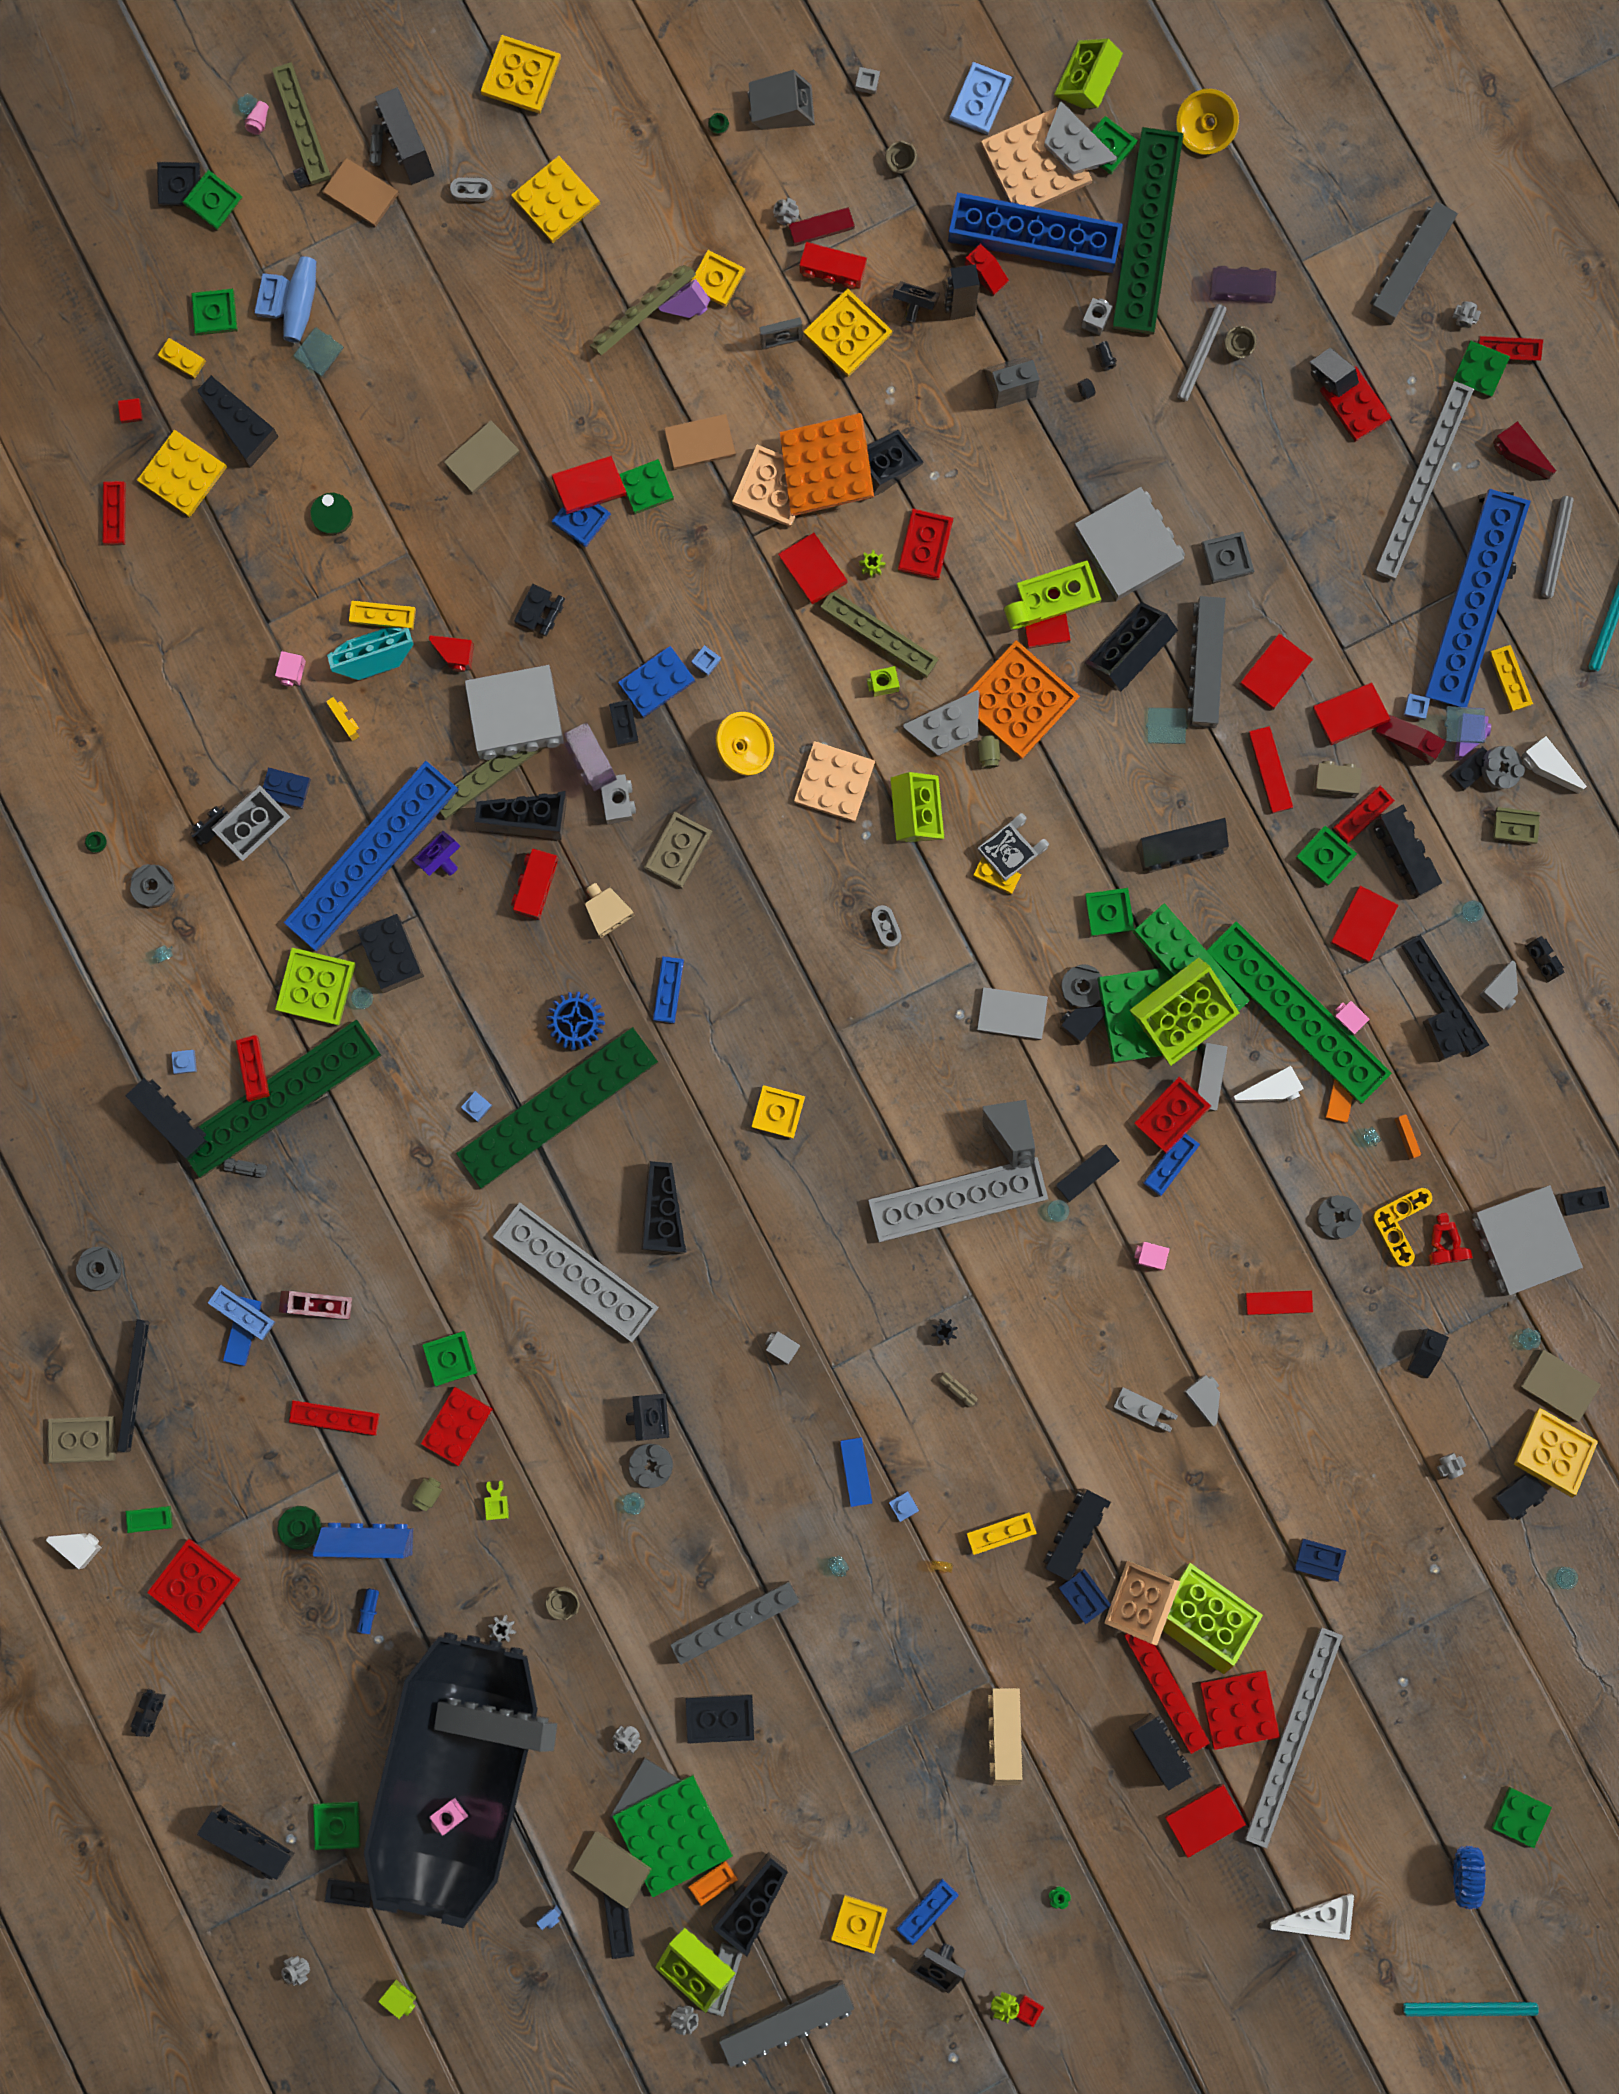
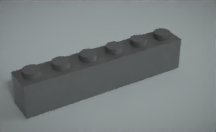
M1437 201L1433 207L1428 206L1422 216L1425 219L1423 224L1418 223L1412 233L1415 236L1412 242H1406L1401 251L1404 253L1401 259L1397 258L1392 265L1391 270L1394 272L1391 276L1386 275L1380 285L1383 290L1380 294L1376 292L1370 304L1373 306L1369 313L1392 325L1458 215L1457 212Z
M1200 596L1197 603L1193 605V616H1196V624L1193 623L1192 636H1195V644L1191 645L1190 656L1194 657V665H1190L1189 678H1193V684L1189 686L1188 699H1192L1191 707L1187 709V720H1190V726L1216 728L1219 722L1226 598Z
M790 1581L672 1642L671 1647L680 1665L790 1608L799 1603L800 1600Z
M448 1698L447 1702H438L435 1730L539 1752L554 1751L557 1723L549 1722L548 1717L535 1716V1719H533L529 1713L518 1712L517 1715H514L513 1710L500 1709L499 1712L495 1711L496 1707L482 1705V1708H479L478 1703L465 1702L464 1705L461 1704L460 1699Z
M843 1980L720 2037L719 2043L730 2068L735 2065L739 2068L749 2062L748 2059L754 2056L760 2058L770 2052L769 2049L775 2046L782 2048L790 2043L789 2040L798 2036V2039L809 2035L811 2029L816 2027L822 2029L830 2025L831 2020L837 2017L844 2019L852 2014L851 2011L854 2010V2004Z

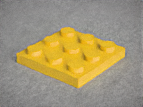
M501 35L483 83L481 95L540 114L559 65L561 54Z
M557 156L511 195L512 199L552 243L600 205L599 199L560 156Z
M849 289L842 293L803 331V335L847 377L893 334V331Z
M174 430L137 481L176 509L191 517L227 466Z
M1539 1408L1534 1415L1514 1465L1573 1498L1578 1492L1598 1441Z

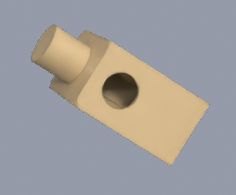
M594 883L586 889L591 900L586 902L585 906L600 938L635 916L633 911L611 888L602 892L597 883Z

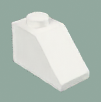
M83 1533L51 1536L46 1539L49 1544L78 1569L85 1568L102 1548L98 1545L99 1540L90 1533L88 1535Z

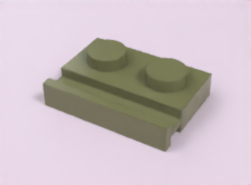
M1497 807L1493 839L1537 844L1541 812Z

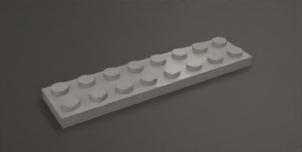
M1035 1157L1034 1164L1027 1168L1012 1167L1011 1164L869 1199L868 1202L880 1243L1048 1200V1195L1038 1157Z
M520 1202L493 1236L632 1343L659 1308Z

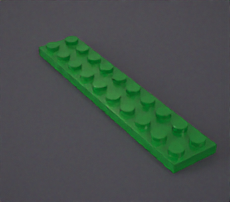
M1237 921L1206 950L1227 975L1360 1105L1392 1074Z

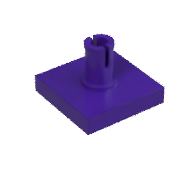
M442 831L412 860L428 876L438 867H441L450 876L457 871L458 867L449 857L461 846L445 831Z

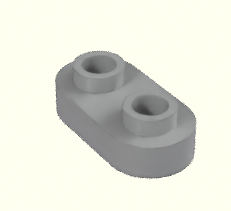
M457 178L450 185L451 194L458 201L484 202L489 200L493 194L491 183L484 178ZM460 189H465L464 193H459L458 191ZM482 189L486 190L484 194H480L479 191Z
M884 905L876 907L872 912V922L878 937L885 947H896L901 941V932L893 912ZM884 914L886 915V920L880 921L878 916ZM888 934H893L895 938L894 940L889 941L887 940L886 936Z

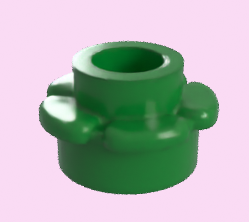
M1056 1887L1049 1893L1050 1904L1055 1909H1065L1069 1905L1068 1902L1071 1900V1895L1064 1887Z

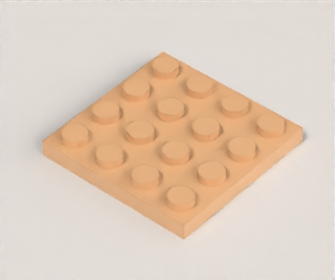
M1057 107L981 141V146L1008 201L1011 203L1039 207L1092 183L1088 170L1072 175L1044 147V142Z

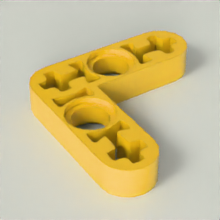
M1426 1188L1416 1189L1377 1209L1372 1217L1373 1223L1392 1259L1400 1267L1411 1265L1415 1255L1398 1221L1431 1204L1432 1194ZM1419 1192L1421 1195L1425 1194L1427 1197L1424 1199L1425 1203L1423 1204L1422 1201L1414 1204L1416 1209H1413L1411 1201L1419 1197ZM1399 1202L1407 1204V1213L1400 1214L1397 1211L1396 1207ZM1380 1212L1383 1215H1388V1218L1386 1219L1388 1226L1392 1223L1394 1225V1227L1387 1229L1385 1232L1382 1229L1386 1227L1385 1223L1383 1221H1378V1218L1380 1217ZM1391 1231L1399 1234V1241L1395 1244L1388 1240V1234ZM1403 1243L1405 1247H1401L1403 1253L1409 1254V1257L1406 1258L1408 1262L1400 1261L1398 1257L1401 1256L1399 1249L1394 1251L1393 1247L1400 1246Z

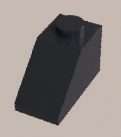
M1104 1007L1075 1009L1072 1013L1067 1011L1060 1020L1063 1023L1060 1029L1080 1045L1105 1015Z
M1429 1328L1423 1329L1407 1370L1429 1378L1442 1356L1449 1337Z

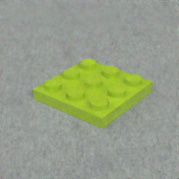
M291 948L275 1010L340 1026L356 963Z

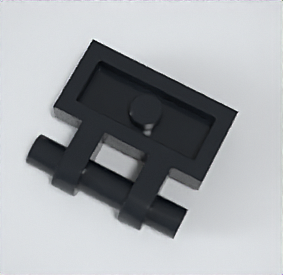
M532 584L514 622L533 632L537 625H540L542 628L539 634L547 637L549 631L555 625L554 621L558 613H561L563 609L562 605L565 598L558 595L555 602L550 601L552 592ZM548 608L550 612L547 618H542L545 609Z

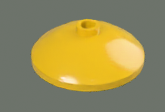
M1216 89L1198 90L1188 96L1180 106L1176 120L1177 131L1184 133L1182 142L1193 152L1199 154L1220 152L1233 141L1238 131L1239 114L1233 100L1222 91ZM1210 118L1214 119V124L1212 126L1208 125V120Z
M736 712L723 719L718 726L715 738L716 749L720 759L730 770L740 775L750 776L760 773L767 768L773 758L774 741L768 726L759 717L748 712Z

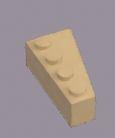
M1020 1688L993 1689L992 1695H988V1708H992V1717L988 1718L989 1731H992V1740H989V1754H993V1763H990V1777H993V1786L1020 1785L1022 1782Z

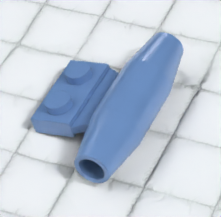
M300 257L291 281L280 275L264 273L262 275L255 314L258 317L274 319L284 316L283 339L288 342L299 343L308 323L316 288V260L310 257Z

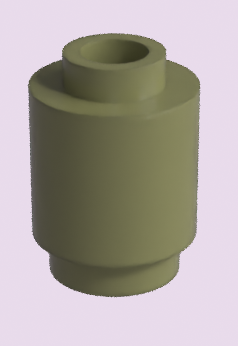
M994 736L982 737L981 741L977 742L979 763L985 769L999 767V761H1001L999 740L994 739Z
M432 1477L428 1480L424 1478L413 1496L414 1500L412 1503L427 1512L429 1508L433 1507L443 1490L440 1487L441 1483Z

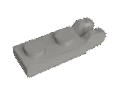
M1122 1387L1113 1406L1151 1426L1155 1425L1167 1432H1171L1172 1428L1168 1424L1157 1421L1159 1414L1166 1415V1417L1172 1420H1176L1178 1415L1164 1409L1163 1406Z

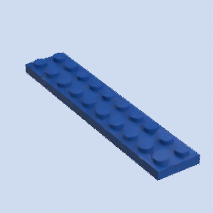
M1488 489L1424 697L1467 709L1531 501Z
M425 761L284 923L315 951H318L459 789L430 763Z

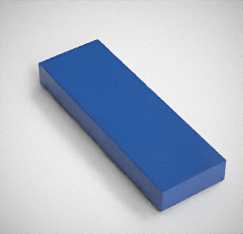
M662 956L653 1021L675 1024L684 959Z
M1185 1134L1163 1156L1143 1184L1159 1196H1162L1200 1144Z
M240 1297L260 1311L261 1301ZM234 1321L223 1361L246 1366L254 1335Z
M862 1437L840 1441L851 1507L872 1504Z
M942 1878L901 1922L896 1930L914 1945L959 1894Z

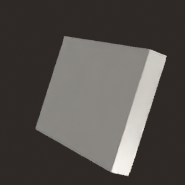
M983 987L977 1031L1042 1040L1048 997Z

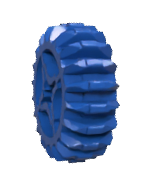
M568 992L569 999L565 1000L564 996L561 995V1004L557 1001L553 1002L557 1007L556 1010L549 1008L548 1011L554 1014V1016H547V1021L553 1022L547 1025V1028L550 1030L555 1029L550 1033L551 1037L559 1035L555 1041L557 1044L564 1040V1048H567L569 1043H571L572 1050L576 1049V1044H579L580 1049L583 1050V1042H587L590 1047L592 1046L590 1038H593L595 1041L599 1040L595 1033H603V1030L598 1028V1025H605V1021L599 1020L605 1014L604 1012L597 1013L602 1007L600 1004L593 1007L596 999L592 998L588 1002L589 995L587 993L581 999L580 992H576V998H573L572 993ZM574 1004L573 1010L569 1015L560 1016L566 1007ZM581 1005L588 1007L592 1011L593 1019L581 1015ZM577 1013L579 1020L582 1019V1021L577 1022V1026L574 1027V1024L570 1023V1021L575 1019ZM558 1023L571 1027V1037L564 1035L560 1031ZM592 1026L587 1034L578 1037L582 1027Z
M1473 1846L1460 1847L1455 1854L1453 1867L1456 1903L1459 1907L1465 1909H1478L1484 1901L1483 1896L1485 1895L1484 1891L1486 1888L1484 1856L1479 1848Z

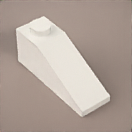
M1547 736L1521 756L1524 765L1529 770L1532 769L1534 773L1567 789L1579 793L1587 787Z
M1289 1066L1233 1096L1231 1100L1232 1102L1282 1101L1287 1098L1290 1102L1299 1097V1091L1304 1088L1292 1067Z

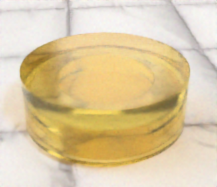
M933 1560L931 1561L930 1569L952 1573L953 1565L952 1563Z

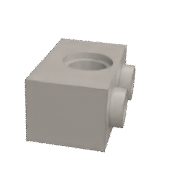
M625 774L600 778L607 824L633 820L632 814L636 813L634 801H630L629 793H633L631 780H627ZM618 794L624 796L623 802L619 804L613 802L614 796Z

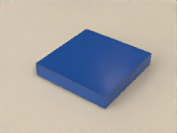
M599 504L566 514L564 507H562L551 522L586 548L609 519L611 513Z

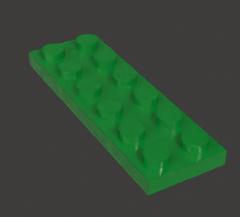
M1165 903L1132 931L1171 977H1174L1199 957L1211 967L1238 1011L1250 1001Z

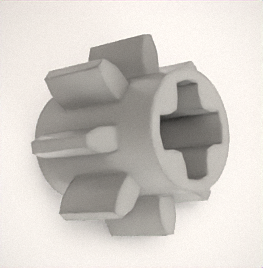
M787 197L786 200L781 199L776 202L773 208L774 217L777 218L776 222L785 226L786 223L791 224L797 220L799 209L795 205L796 201Z
M1468 301L1462 302L1461 306L1457 305L1453 314V318L1457 319L1456 324L1463 328H1470L1472 324L1476 325L1481 311H1476L1477 305Z
M1451 1453L1439 1459L1441 1465L1437 1466V1469L1441 1476L1447 1475L1448 1480L1464 1474L1462 1468L1466 1464L1462 1456L1456 1457L1455 1453Z
M507 1615L500 1621L496 1616L494 1618L496 1624L488 1626L493 1629L490 1637L496 1636L498 1638L497 1641L500 1642L502 1638H505L509 1642V1634L516 1633L512 1629L515 1621H507ZM499 1623L502 1626H507L508 1629L505 1630L506 1635L503 1632L499 1633L497 1631L500 1628Z
M620 1726L612 1737L615 1740V1749L623 1754L628 1751L633 1754L641 1743L639 1732L632 1726H627L625 1729Z
M292 1956L284 1961L286 1967L282 1969L281 1973L286 1983H292L295 1986L308 1980L306 1975L310 1972V1967L304 1958Z
M686 2005L684 2007L678 2006L677 2010L672 2013L671 2026L676 2028L677 2034H692V2031L697 2028L699 2018L697 2013H693V2007Z

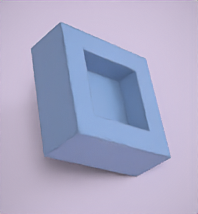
M704 645L691 661V664L709 676L721 661V657Z
M1408 694L1403 716L1425 720L1430 698Z
M195 1050L172 1052L173 1073L175 1075L197 1072Z
M475 1091L461 1108L479 1122L492 1105Z
M908 1491L889 1502L900 1522L919 1511Z
M557 1905L538 1919L537 1925L541 1930L546 1926L548 1929L552 1928L560 1921L558 1917L561 1911Z

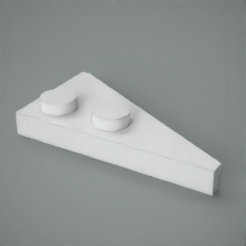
M1347 1894L1270 1922V1929L1349 1940L1354 1895Z

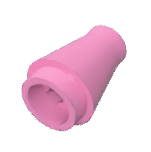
M258 101L246 118L245 128L248 132L259 135L265 130L267 111L269 109L266 103Z

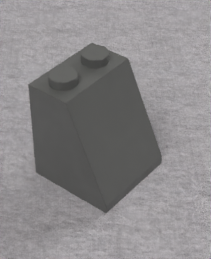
M795 70L749 82L748 99L751 104L749 117L751 122L761 130L815 125L812 86Z
M1021 357L983 369L996 409L1036 397L1040 379L1034 360Z
M1026 1100L983 1106V1127L1011 1166L1027 1168L1034 1164L1035 1144Z

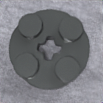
M1511 746L1493 747L1484 755V767H1481V772L1485 782L1491 787L1498 789L1511 788L1518 783L1520 777L1525 773L1520 755ZM1500 763L1505 765V771L1500 772Z
M143 865L132 875L130 891L134 899L141 905L149 908L162 906L170 900L175 892L172 875L160 865ZM149 881L153 883L157 881L156 890L148 891Z
M1086 964L1071 968L1064 975L1061 983L1064 999L1077 1008L1094 1006L1101 999L1097 978L1102 977V975L1095 967ZM1086 981L1089 990L1081 992L1077 984Z
M1336 1195L1324 1200L1317 1210V1221L1320 1230L1332 1239H1344L1352 1236L1361 1224V1210L1355 1201L1346 1196ZM1335 1212H1342L1344 1214L1343 1222L1339 1221L1336 1223L1334 1221L1336 1219L1334 1216Z
M92 1247L84 1251L80 1256L76 1266V1274L81 1284L89 1289L106 1290L115 1285L121 1278V1261L111 1249ZM96 1263L104 1265L102 1274L94 1273L93 1269L96 1268Z
M642 1445L630 1457V1474L633 1480L642 1487H659L666 1483L672 1474V1457L660 1445ZM649 1459L652 1462H657L654 1472H651L650 1469H645Z

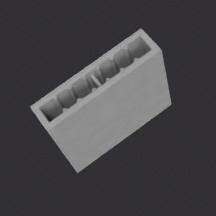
M1142 487L1075 523L1073 529L1116 601L1182 565L1185 554L1182 547L1175 544L1171 529L1165 527L1162 522V514L1158 509H1154L1151 504L1152 498L1147 491L1144 492Z
M549 665L465 681L476 749L480 759L491 760L499 755L512 756L517 752H533L542 747L554 748L564 743L553 677Z
M1550 1185L1472 1214L1474 1218L1472 1219L1473 1227L1476 1231H1479L1482 1238L1480 1239L1481 1247L1484 1252L1487 1251L1490 1258L1488 1260L1489 1267L1497 1275V1287L1505 1296L1583 1268Z

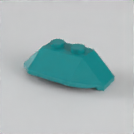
M387 627L348 640L327 656L332 672L361 680L399 667L414 644L409 628Z

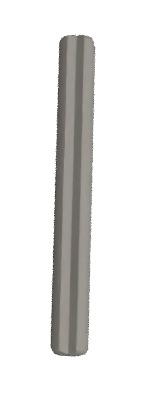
M1217 304L1178 392L1177 397L1180 400L1187 401L1227 310L1225 306Z
M1563 496L1560 501L1541 596L1545 598H1552L1555 591L1573 504V498L1570 496Z

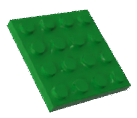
M1164 968L1097 978L1101 1003L1105 1012L1104 1020L1112 1063L1162 1056L1130 1010L1172 978ZM1196 1046L1193 1050H1191L1190 1052L1196 1051V1050H1197V1046Z
M693 1774L613 1815L631 1855L652 1868L645 1880L652 1898L733 1857Z

